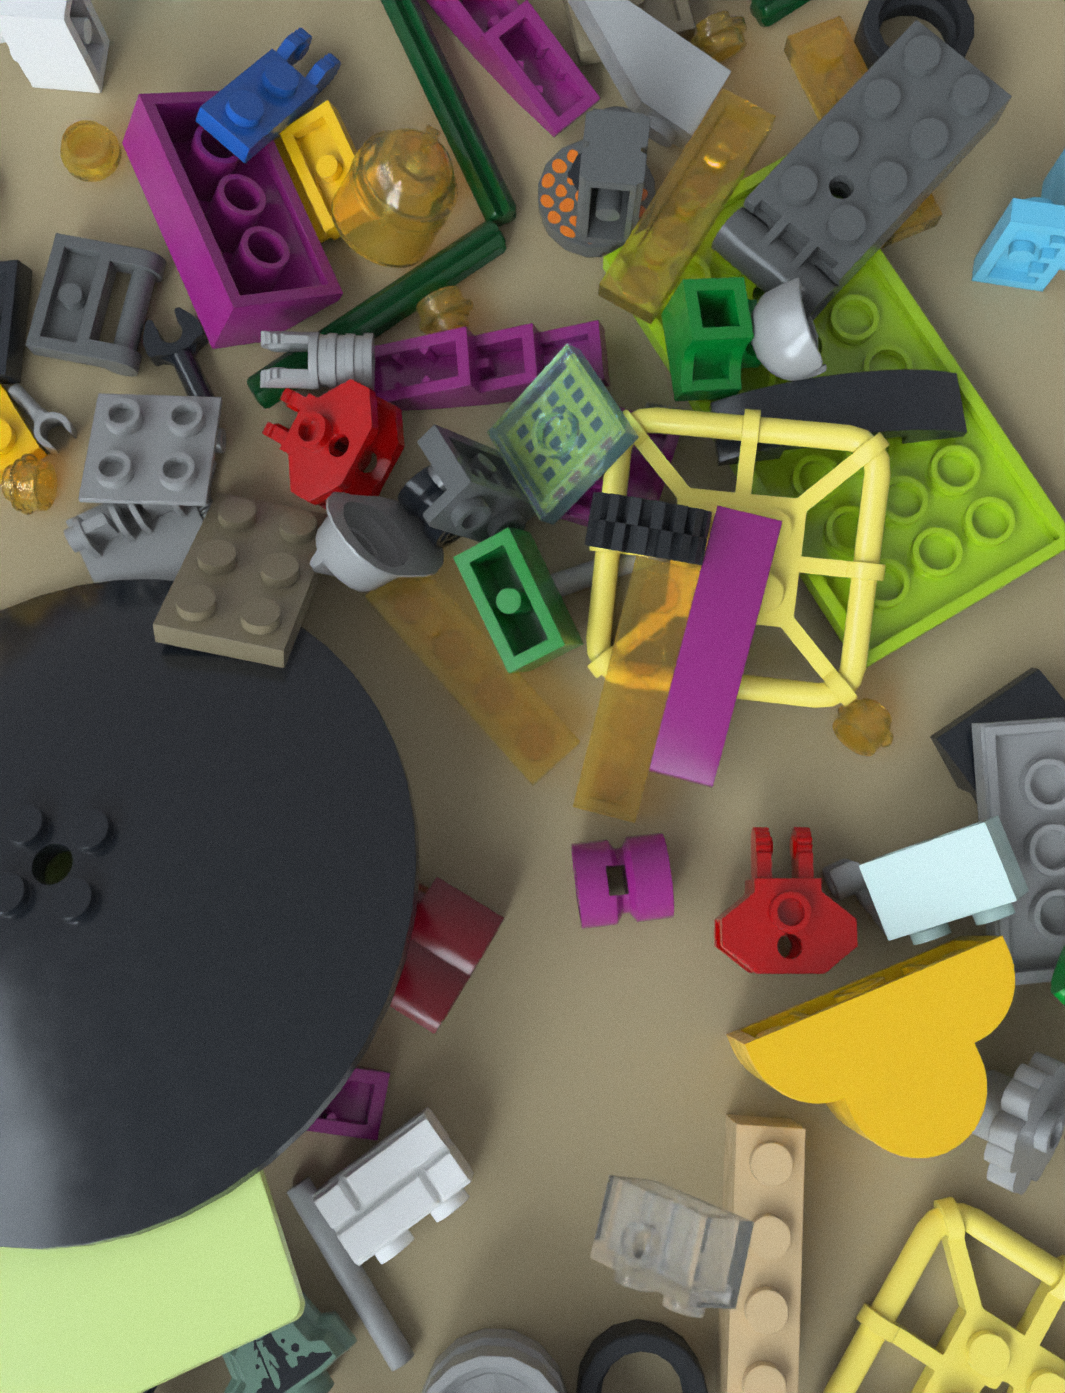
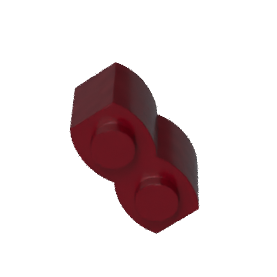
M439 877L435 878L430 887L419 883L416 918L407 959L390 1007L433 1034L437 1033L505 918Z

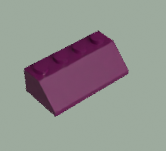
M219 91L138 94L122 144L212 349L261 342V331H286L339 301L343 291L274 140L269 142L249 161L243 163L196 122L200 106Z

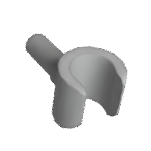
M15 384L9 388V396L31 418V421L34 423V436L47 451L52 454H59L48 442L47 438L49 431L56 426L65 427L75 439L77 438L75 427L61 413L48 412L42 408L20 384Z
M841 859L824 867L822 874L834 898L837 901H841L855 894L859 903L885 934L859 867L861 864L850 859Z

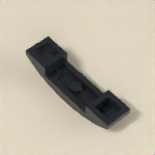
M879 370L815 377L740 393L711 402L709 406L710 412L744 415L745 409L761 410V417L853 425L868 430L874 436L881 432L885 438L901 437L902 444L964 437L967 433L957 373L945 371ZM714 439L718 466L738 464L741 441ZM757 443L755 462L780 459L785 450L809 447Z

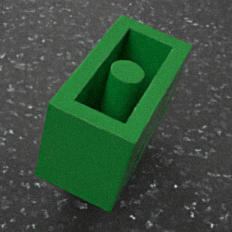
M508 527L453 557L508 674L532 671L584 644L530 532Z

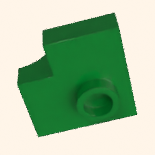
M744 277L683 279L661 313L675 402L723 399L737 395L742 389L741 369L758 368L762 364L757 359L751 343L754 338L751 314L757 305V299H748Z

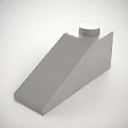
M567 0L627 107L635 113H645V116L651 118L649 138L664 147H671L672 144H675L680 149H683L698 128L731 71L629 0Z

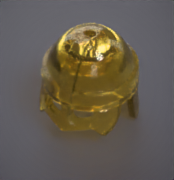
M429 124L423 130L399 128L381 131L369 137L354 156L349 172L333 197L331 214L338 233L356 253L375 264L391 268H407L420 262L429 251L440 229L448 221L456 205L458 184L453 164L447 150L438 141L441 132Z

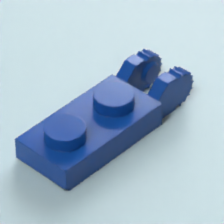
M299 27L298 30L296 29L294 33L292 32L285 38L277 51L271 49L200 106L196 122L243 163H246L313 105L316 96L334 79L340 69L341 62L333 54L328 53L324 58L317 61L306 77H304L293 65L297 64L308 52L312 36L302 27Z

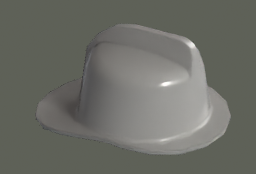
M333 492L326 499L328 516L317 530L315 537L317 551L310 561L314 572L335 576L345 585L356 591L369 592L398 577H426L434 575L443 565V548L438 549L433 546L424 534V523L418 516L409 515L398 501L379 496L351 495L345 492Z

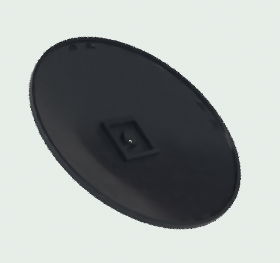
M137 579L78 585L43 594L0 611V1247L49 1250L102 1244L140 1235L179 1220L229 1194L271 1164L320 1116L341 1091L367 1052L391 1004L407 959L417 911L420 877L419 834L411 785L399 749L375 703L345 664L325 644L303 627L299 630L285 668L155 642L153 623L174 581ZM71 852L73 863L68 875L56 884L47 885L45 870L48 863L60 853Z

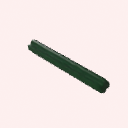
M381 0L485 221H493L498 227L512 222L516 218L515 201L418 0Z
M493 221L483 222L318 332L323 335H328V333H338V335H346V333L356 335L374 333L375 339L503 254L506 250V240L503 233ZM288 351L248 377L246 381L248 388L263 408H271L280 402V397L285 388H260L261 370L272 367L308 369V352ZM289 388V389H291V390H293V391H296V390H298L299 388Z

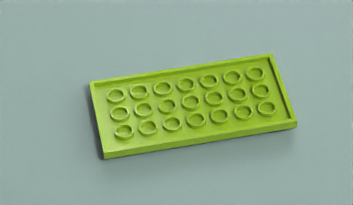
M786 156L604 256V271L669 373L670 368L661 313L683 279L744 277L748 299H757L758 303L760 297L765 294L713 250L711 246L725 222L738 209L744 207V201L749 194ZM832 194L836 198L844 199L839 195ZM881 249L866 262L813 320L818 334V350L822 357V364H826L827 367L825 372L815 377L864 371L907 369L957 373L967 433L964 437L902 444L901 437L885 438L890 444L885 449L890 457L891 477L880 564L886 565L884 581H877L866 668L1065 551L1064 520ZM763 364L758 368L741 369L742 389L738 394L792 381L773 375ZM720 399L688 402L694 411L710 412V403ZM802 448L785 450L780 459L757 461L754 467L751 494L798 498L853 453L831 449ZM738 464L729 465L737 477ZM864 466L807 511L801 556L853 561ZM799 573L805 586L843 643L851 578Z

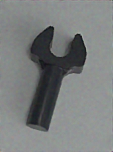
M180 307L175 308V315L182 328V335L176 342L172 343L165 342L153 321L147 320L143 334V345L155 366L164 364L174 366L187 396L215 397L197 360L198 352L209 343L198 319Z

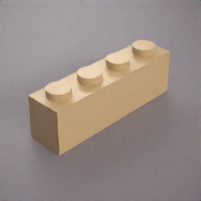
M726 1114L715 1393H798L806 1129L791 1118Z

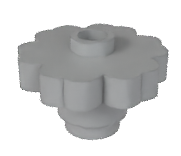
M1036 1052L1032 1056L1028 1065L1021 1063L1013 1078L995 1070H990L986 1073V1104L978 1125L971 1133L988 1141L984 1153V1160L990 1163L987 1171V1180L1020 1195L1025 1193L1031 1180L1036 1182L1041 1177L1060 1142L1065 1127V1063L1040 1052Z

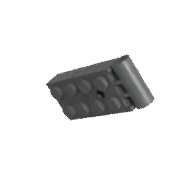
M916 20L749 194L744 201V207L738 209L721 227L713 240L712 249L764 293L794 278H800L801 286L806 291V295L802 299L806 318L808 320L811 316L812 320H814L836 294L997 124L1012 96ZM832 194L839 195L844 199L836 198Z

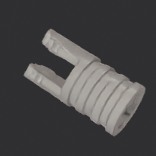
M261 331V347L263 349L273 352H308V369L272 367L261 370L260 388L321 389V387H329V389H334L352 379L374 391V333H364V335L328 333V335H323L320 332Z

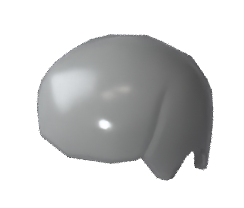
M794 278L766 292L760 297L751 314L754 333L751 343L757 359L773 375L788 381L813 378L827 369L826 364H822V357L818 350V334L812 317L810 316L808 320L806 318L802 302L806 291L801 286L800 278Z

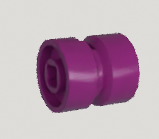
M662 833L626 837L620 848H614L607 839L571 844L577 904L582 929L617 925L625 913H630L637 922L674 917L672 875L666 841ZM622 867L625 894L610 896L606 869Z

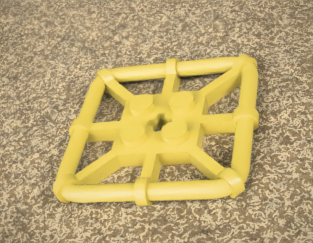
M661 407L637 409L632 413L625 409L620 413L633 432L634 440L604 470L603 493L627 496L633 445H635L677 497V504L712 512L707 543L717 505L782 521L756 625L781 627L824 682L816 683L743 674L736 699L810 708L833 707L839 703L846 707L856 700L858 696L855 694V691L860 687L866 671L877 581H884L886 565L880 564L891 471L890 457L885 449L890 444L881 432L874 436L868 430L853 425L761 417V410L745 409L744 415ZM647 433L741 441L735 492L690 488ZM757 443L841 450L853 453L798 498L751 494ZM864 466L853 561L801 556L807 511ZM589 546V551H595L586 631L587 655L591 661L587 666L596 679L602 675L608 681L623 686L669 691L675 666L622 660V658L673 617L689 616L702 565L670 560L666 603L611 646L620 554L644 555ZM799 573L851 578L841 662L838 671L794 618Z
M952 1196L934 1200V1208L929 1210L916 1224L873 1303L869 1305L864 1302L856 1316V1319L861 1324L822 1392L856 1393L886 1340L926 1365L911 1393H980L985 1385L989 1388L997 1389L1002 1381L1009 1385L1007 1393H1065V1360L1041 1345L1063 1301H1065V1255H1060L1057 1258L984 1211L965 1203H956ZM965 1233H968L1041 1280L1016 1328L982 1306L964 1238ZM942 1240L959 1306L939 1343L934 1347L897 1323L896 1320Z

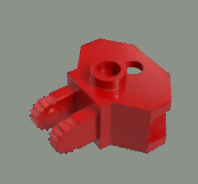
M352 379L318 398L310 393L307 397H304L289 388H285L280 400L285 402L286 407L298 414L290 429L279 423L272 424L268 421L262 434L280 443L281 447L279 449L288 454L291 492L315 506L319 505L326 509V499L333 492L379 496L405 447L402 410L376 396V392ZM375 453L377 456L375 468L371 472L364 473V470L371 462L372 454Z
M753 827L751 833V879L745 881V894L713 920L714 946L748 973L825 974L858 947L857 919L822 892V878H814L813 844L809 827H794L792 829V836L789 842L792 878H772L773 840L770 836L769 828ZM783 935L789 939L791 945L790 951L785 957L779 953L777 947L778 941Z

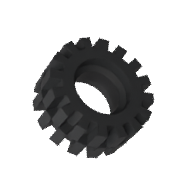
M593 492L584 545L702 565L712 512L663 501Z

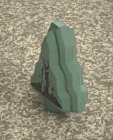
M302 1292L305 1300V1309L299 1319L222 1355L232 1377L224 1392L328 1393L335 1383L327 1369L357 1342V1338L336 1311L321 1313L307 1295Z

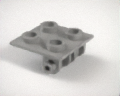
M98 393L78 497L79 501L89 503L207 506L215 453H225L226 432L224 428H219L222 397Z
M103 503L66 520L69 528L64 530V535L75 553L80 551L94 583L137 579L174 581L203 519L197 506Z

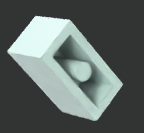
M998 815L884 854L859 865L888 941L910 935L913 945L926 943L950 934L952 931L948 922L972 915L976 926L1010 916L1015 913L1012 902L1017 901L1029 891Z

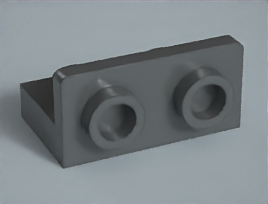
M436 424L417 441L431 463L428 467L430 477L444 491L423 513V517L430 527L482 542L508 527L524 530L526 522L542 508L506 453Z

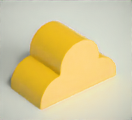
M959 936L726 1034L740 1063L752 1075L781 1094L801 1102L826 1103L831 1112L844 1125L879 1147L896 1155L908 1158L938 1156L951 1151L963 1143L975 1130L984 1112L987 1098V1077L975 1042L985 1038L995 1030L1010 1008L1015 990V969L1012 956L1003 936Z

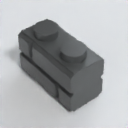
M620 106L605 109L593 108L592 111L586 112L575 238L579 239L581 243L622 247L636 239L651 118L645 116V113H635L628 108Z

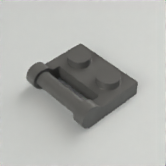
M56 233L25 345L34 355L102 367L123 376H137L142 361V355L137 351L155 283L163 280L167 265L166 260L160 255L145 249ZM117 272L131 274L114 342L99 341Z

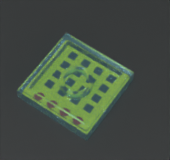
M566 344L487 431V434L539 520L552 525L639 438L582 351L570 344Z

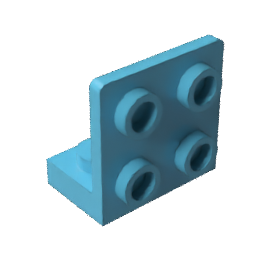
M1065 149L1045 177L1042 184L1041 197L1013 198L974 258L972 281L1043 291L1059 270H1065Z

